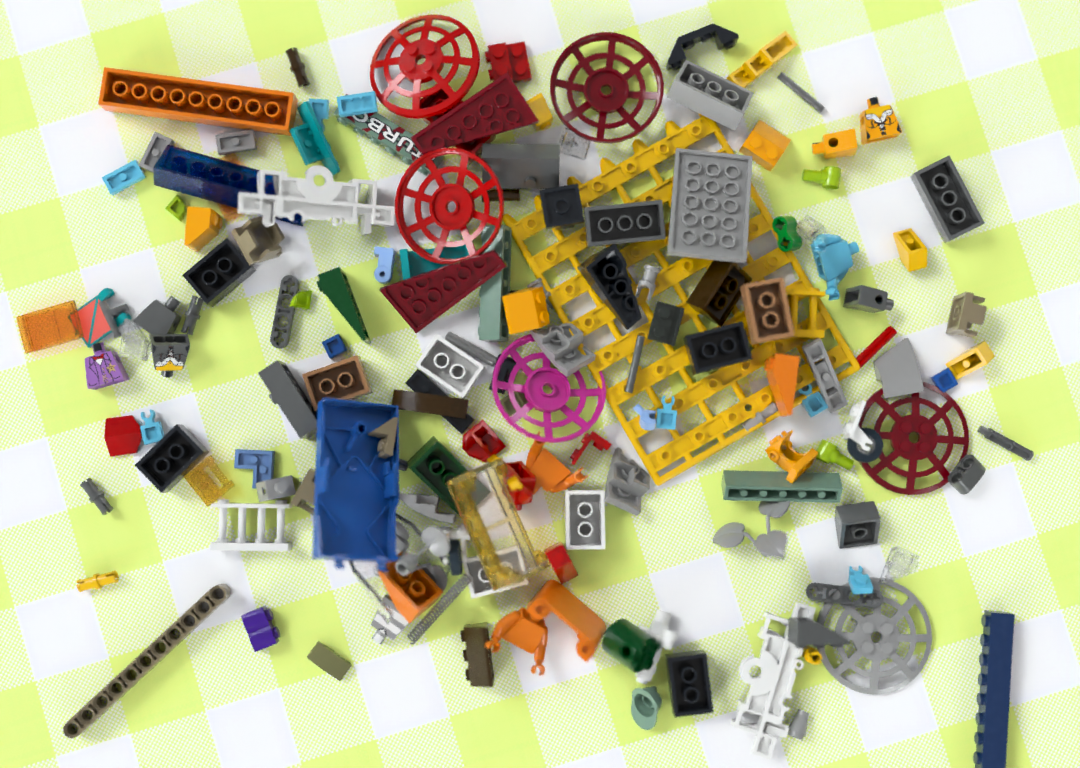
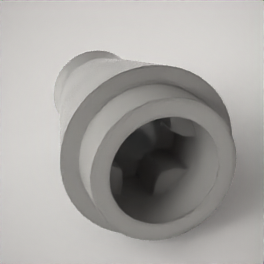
M798 709L788 727L787 735L803 741L807 732L808 712Z

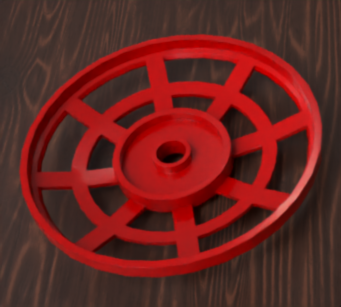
M429 14L411 18L392 29L376 48L370 65L371 87L381 104L396 115L419 119L441 114L459 103L473 86L480 67L479 48L469 29L452 17ZM433 20H442L453 23L459 28L449 33L442 28L432 26ZM425 21L421 27L411 29L404 34L399 33L412 24ZM430 31L444 35L437 42L428 39ZM421 32L420 40L410 43L406 39L412 34ZM464 33L466 34L471 44L472 58L460 57V49L455 38ZM393 37L395 41L388 49L385 59L377 61L382 49ZM450 42L453 47L454 56L444 55L441 47ZM400 43L404 47L400 57L391 58L394 49ZM420 59H426L422 64H417ZM444 63L452 64L449 73L443 79L440 72L444 67ZM459 64L471 66L466 80L455 92L449 83L455 76ZM399 65L401 72L392 80L389 66ZM384 67V76L389 85L381 94L376 85L374 74L375 69ZM406 78L413 83V91L405 90L398 85ZM433 79L437 83V85L421 91V84L430 82ZM440 90H443L449 96L448 99L435 106L420 109V98L433 95ZM393 91L402 96L412 98V109L398 107L390 103L387 98Z
M440 148L422 155L409 166L397 188L395 216L399 231L405 242L414 252L431 262L453 264L482 254L498 235L504 216V196L498 177L483 159L466 150ZM447 154L461 155L460 167L447 166L438 169L432 159ZM469 158L482 165L492 179L483 184L477 175L467 170ZM423 164H426L431 174L425 178L418 191L408 189V183L414 173ZM457 172L456 184H446L442 174ZM466 176L470 177L478 185V188L472 192L464 187ZM435 179L439 188L436 189L432 196L424 194L427 186ZM494 186L497 188L500 201L498 218L489 215L490 200L487 191ZM481 195L484 198V213L475 210L474 199ZM404 196L415 199L417 222L408 227L406 226L403 213ZM422 201L430 203V216L424 219L421 213ZM452 201L456 204L454 212H450L448 209V205ZM472 218L481 220L476 231L470 235L466 225ZM435 222L439 227L443 228L439 238L429 231L428 225ZM486 223L496 226L489 240L476 251L473 240L481 234ZM421 229L428 239L437 244L433 254L422 249L412 238L411 234ZM450 230H460L463 240L447 241ZM466 245L469 253L465 257L456 259L440 257L444 246L459 247Z

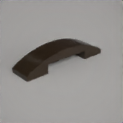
M394 390L392 405L399 406V410L466 419L469 403L467 399L403 390Z

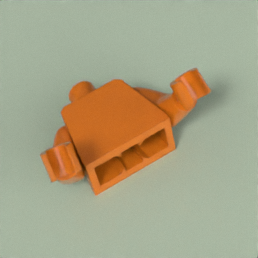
M534 439L526 460V467L536 477L534 494L541 487L547 492H560L578 482H583L589 476L588 474L586 476L582 475V467L571 474L567 467L547 449L543 448L545 442Z
M520 608L518 611L505 615L497 622L491 635L492 640L487 641L485 644L486 648H491L493 644L492 652H498L501 648L499 641L504 639L530 654L534 653V662L536 664L531 667V673L535 674L538 667L540 670L539 676L543 675L545 667L541 663L544 662L548 640V628L545 625V620L536 619L525 608Z

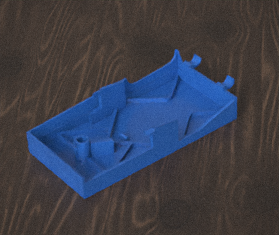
M323 398L318 402L312 559L334 560L335 569H345L344 561L377 562L378 571H387L386 563L400 560L396 553V509L399 504V406ZM397 417L398 423L393 455L387 459L379 458L377 447L381 438L368 436V434L392 418Z

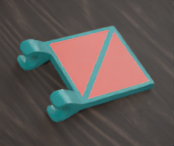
M104 288L96 297L68 316L88 348H91L93 344L98 343L112 333L99 305V302L115 295L111 288ZM121 313L115 319L117 327L119 328L128 323L132 318L128 313Z

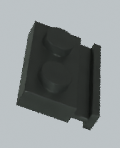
M657 301L647 339L675 346L685 308Z

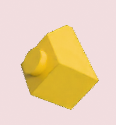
M539 93L526 101L539 120V123L532 124L536 132L548 129L551 123H553V116L542 93Z
M912 228L893 233L900 260L908 272L927 267V248Z
M984 340L950 360L945 365L957 380L985 366L995 355Z

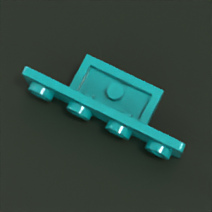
M305 101L297 107L304 124L294 127L289 131L305 165L321 161L323 166L329 169L334 176L340 172L338 161L335 159L330 144L324 136L322 127L317 121L314 109L309 101Z

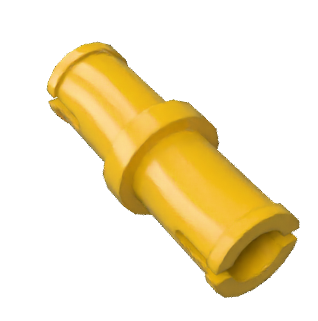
M116 570L104 574L97 573L93 577L77 580V589L79 592L93 588L100 589L104 585L117 583L119 579L115 578H119Z
M810 646L804 648L802 656L807 662L814 665L821 663L822 655L817 649Z

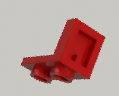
M593 431L590 434L586 433L581 440L583 445L580 450L576 448L570 456L572 459L571 464L575 465L591 440L594 442L593 446L600 451L603 449L607 451L612 444Z

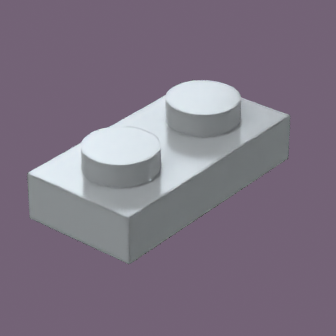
M253 129L215 135L219 155L257 150L255 131Z
M155 132L139 166L158 175L174 140Z

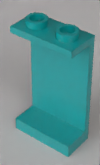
M466 245L444 247L440 257L456 259L465 257L469 253ZM435 248L424 250L430 254H433ZM408 249L400 250L403 280L450 265L431 262L422 258L414 251H408Z

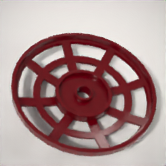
M614 32L593 33L571 43L558 57L550 78L551 102L561 122L577 136L596 143L611 144L623 142L643 132L656 117L664 94L662 72L652 53L637 40ZM609 41L607 52L595 53L586 58L579 49L592 42ZM616 42L632 47L643 58L634 64L626 57L615 54ZM573 53L579 63L572 70L568 81L557 79L562 64ZM606 59L605 68L595 71L589 64L595 60ZM614 60L623 63L630 69L624 74L613 69ZM648 63L656 77L657 92H646L645 81L640 70ZM583 68L588 75L584 85L573 83L576 75ZM634 75L638 80L640 91H629L627 81ZM556 87L567 89V98L572 111L564 116L557 103ZM603 87H609L611 89V93L605 95L601 92V89ZM572 91L582 92L586 102L577 107ZM627 99H639L635 109L629 114L623 107ZM644 100H656L651 115L643 125H640L634 118L640 112ZM591 108L599 112L598 122L590 120L582 113ZM616 111L623 118V120L615 123H606L607 114ZM578 117L584 123L596 127L597 136L591 137L580 132L569 121ZM628 123L634 130L632 133L619 138L604 139L605 129L618 128Z
M923 382V387L937 392L948 400L941 408L929 400L919 398V392L912 393L911 397L899 399L889 405L881 397L884 394L883 389L880 388L866 400L858 426L862 428L866 413L874 402L883 409L876 420L874 430L879 433L882 439L890 440L893 451L888 456H885L882 451L879 456L881 461L873 468L868 463H859L875 483L895 493L921 495L943 487L948 483V476L950 474L944 464L951 455L953 444L964 445L960 460L968 453L969 430L961 408L949 394L942 392L937 386L927 382ZM911 403V415L901 417L894 410L900 405ZM920 404L932 408L936 413L929 419L920 415ZM952 407L955 408L961 419L964 437L954 436L952 424L946 415ZM889 415L895 421L890 432L880 431L884 419ZM941 418L946 425L948 436L937 434L934 425ZM912 432L918 435V440L915 443L909 440V435ZM937 443H947L946 451L941 460H939L933 451ZM899 456L909 460L908 471L899 469L892 462ZM927 457L933 464V467L927 470L916 472L917 460ZM887 467L892 472L907 477L906 489L886 482L877 474ZM936 471L943 477L941 482L933 486L914 489L915 478L928 476Z

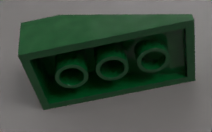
M340 267L318 274L319 281L316 282L320 292H323L362 341L370 344L368 332L346 273Z
M434 436L407 461L408 467L462 519L490 493Z

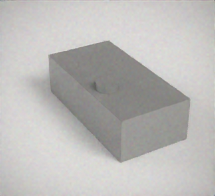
M685 60L671 86L667 98L735 131L754 93Z

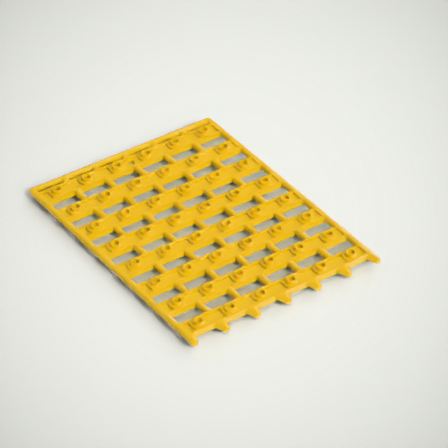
M699 114L700 118L682 128L673 121H667L665 124L667 137L649 147L640 139H635L632 143L633 156L617 165L608 158H602L600 160V175L584 184L576 177L570 176L567 179V185L578 183L583 209L584 207H591L589 203L614 189L617 190L624 203L662 200L663 204L668 203L671 208L673 177L663 181L655 167L656 165L674 156L676 148L688 149V147L714 133L722 146V149L716 152L735 153L716 121ZM649 170L657 186L631 200L622 185ZM751 182L750 198L753 199L761 213L749 220L748 243L770 230L778 241V235L772 227L774 219ZM536 195L534 198L536 211L519 221H516L509 214H504L503 222L506 226L511 227L512 237L536 279L541 278V282L547 292L550 291L551 296L548 299L562 324L572 323L584 333L583 337L606 324L608 325L616 340L594 352L595 360L587 365L598 386L602 389V380L599 372L625 357L631 365L637 335L645 337L643 347L653 342V340L647 339L654 315L646 302L648 301L650 290L643 288L639 297L636 298L638 305H640L649 321L622 336L613 321L616 319L615 315L602 302L577 268L580 262L576 254L588 248L585 227L567 237L564 236L561 230L551 228L558 242L534 256L531 255L524 240L546 228L540 195ZM670 222L665 224L666 239L631 243L619 250L626 260V269L654 254L662 270L657 275L656 287L652 298L673 286L682 302L676 305V307L685 308L680 325L692 319L699 332L707 330L698 316L700 313L696 312L686 302L688 297L679 282L704 268L708 269L713 260L683 257L669 265L660 250L668 246ZM778 247L754 261L747 250V265L742 269L752 278L750 283L764 281V277L791 263L799 279L786 286L785 290L808 291V288H814L792 251L784 252ZM569 259L577 275L551 289L542 273ZM627 269L628 276L632 281L633 294L636 296L638 284L635 283ZM588 291L597 307L570 322L561 306ZM787 297L788 305L790 307V297ZM798 297V301L804 299L805 297ZM817 298V309L819 311L817 313V327H819V330L824 331L829 328L838 343L837 346L826 351L833 369L846 362H849L851 365L836 375L840 382L859 371L860 365L820 298ZM735 305L731 311L734 317L725 321L722 325L726 326L743 321L744 328L748 327L745 310L740 312L737 305ZM809 318L797 324L799 329L807 330ZM785 338L765 342L762 345L753 344L751 345L753 348L751 351L752 360L720 368L696 383L692 381L685 369V366L690 364L685 345L674 350L672 345L662 343L668 355L641 369L640 365L638 366L633 393L625 392L628 378L610 388L605 383L606 400L654 483L660 486L780 416L779 411L766 418L764 424L760 422L750 428L748 432L743 428L728 438L723 434L749 418H755V413L763 411L771 402L776 403L770 385L746 397L737 382L762 366L764 367L765 360L769 359V356L776 353L785 354L796 347L805 364L798 367L795 392L815 381L802 350L803 343L809 339ZM581 343L578 346V350L581 352V354L586 355V353L582 349L584 345L583 343ZM678 371L687 388L673 395L675 402L671 410H677V415L698 404L707 421L681 436L677 429H668L674 440L647 455L638 438L651 430L641 428L639 424L640 415L627 421L619 404L645 390L654 405L649 410L656 411V419L657 409H663V405L652 385ZM731 385L740 402L713 417L704 400ZM818 385L812 388L813 393L811 394H814L818 391L819 393H821L818 388ZM802 394L795 398L793 408L802 404V400L806 399L807 396ZM671 397L665 400L667 404L671 403ZM746 404L751 405V411L747 412L745 410ZM717 437L719 443L692 457L690 452ZM685 458L686 462L664 475L659 476L657 473L678 459Z

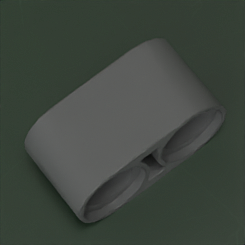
M966 455L949 474L948 482L960 494H967L982 478L986 469L975 456Z

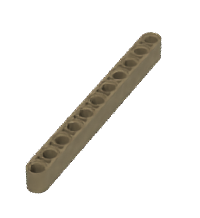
M218 584L205 593L63 726L64 735L67 738H75L93 725L230 597V587L226 584ZM218 588L223 590V598L217 596L216 591ZM203 602H207L209 604L208 611L203 610ZM189 615L194 617V625L188 622ZM174 629H178L180 631L179 638H176L174 636ZM160 642H163L165 644V651L160 650ZM145 656L150 657V665L145 662ZM131 669L136 671V678L130 675ZM116 683L121 684L122 691L116 689ZM102 696L107 699V705L102 703ZM87 710L93 713L92 718L88 717ZM73 723L78 726V732L73 730Z

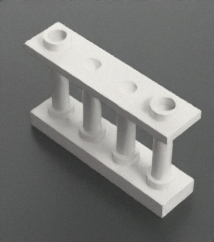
M217 499V503L211 504V508H219V536L216 538V542L210 543V551L292 550V542H286V539H284L285 508H293L292 504H287V500H275V503H229V499ZM227 508H238V538H236V542H228V538H226ZM246 508H258L257 538L255 542H248V538H246ZM266 508H277V538L274 542H267V538H265Z

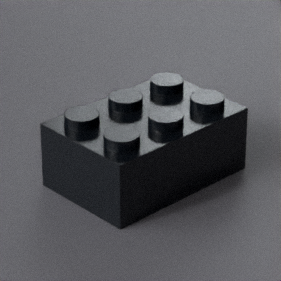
M226 238L182 276L207 305L214 307L257 270L253 265L248 264L245 256L236 245Z
M743 321L694 333L683 338L693 375L753 359Z
M176 424L135 466L161 493H167L209 451L184 425Z
M704 650L665 654L671 708L674 717L714 713L706 652Z

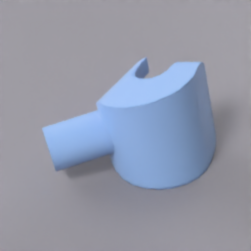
M636 404L633 410L640 415L639 424L644 430H654L656 426V411L645 410L641 405Z

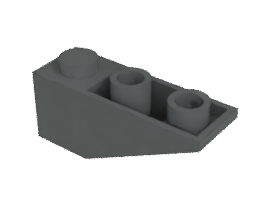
M807 617L789 618L788 642L795 644L796 648H807V645H813L816 648H824L825 645L842 647V644H850L848 639Z

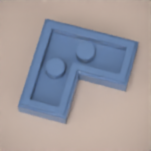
M235 449L234 468L253 469L252 488L256 489L255 483L274 478L275 451Z

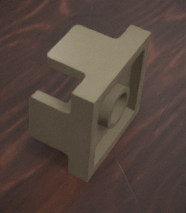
M262 216L249 219L242 227L234 228L231 232L249 265L277 258L282 254V248L279 244L285 239V236L277 222L273 226L265 227L262 223Z
M967 291L954 296L946 333L967 337L977 336V331L968 329L971 328L972 323L983 325L987 307L980 305V303L985 302V298L975 296L974 293Z
M315 468L308 470L290 504L300 507L311 514H314V508L307 505L306 501L314 505Z

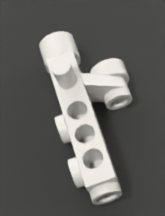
M657 609L650 629L639 625L640 629L660 643V648L653 658L654 663L651 669H644L641 672L635 673L637 682L646 685L648 681L651 682L653 674L656 673V664L659 662L661 649L672 650L673 643L677 640L679 633L668 628L671 613Z

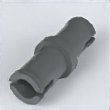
M192 295L188 311H185L184 314L186 318L181 332L193 335L197 319H200L199 313L204 301L202 298Z
M91 478L86 479L87 482L84 480L80 486L90 497V502L97 506L103 516L107 514V511L110 513L114 508L104 497V492L97 488Z

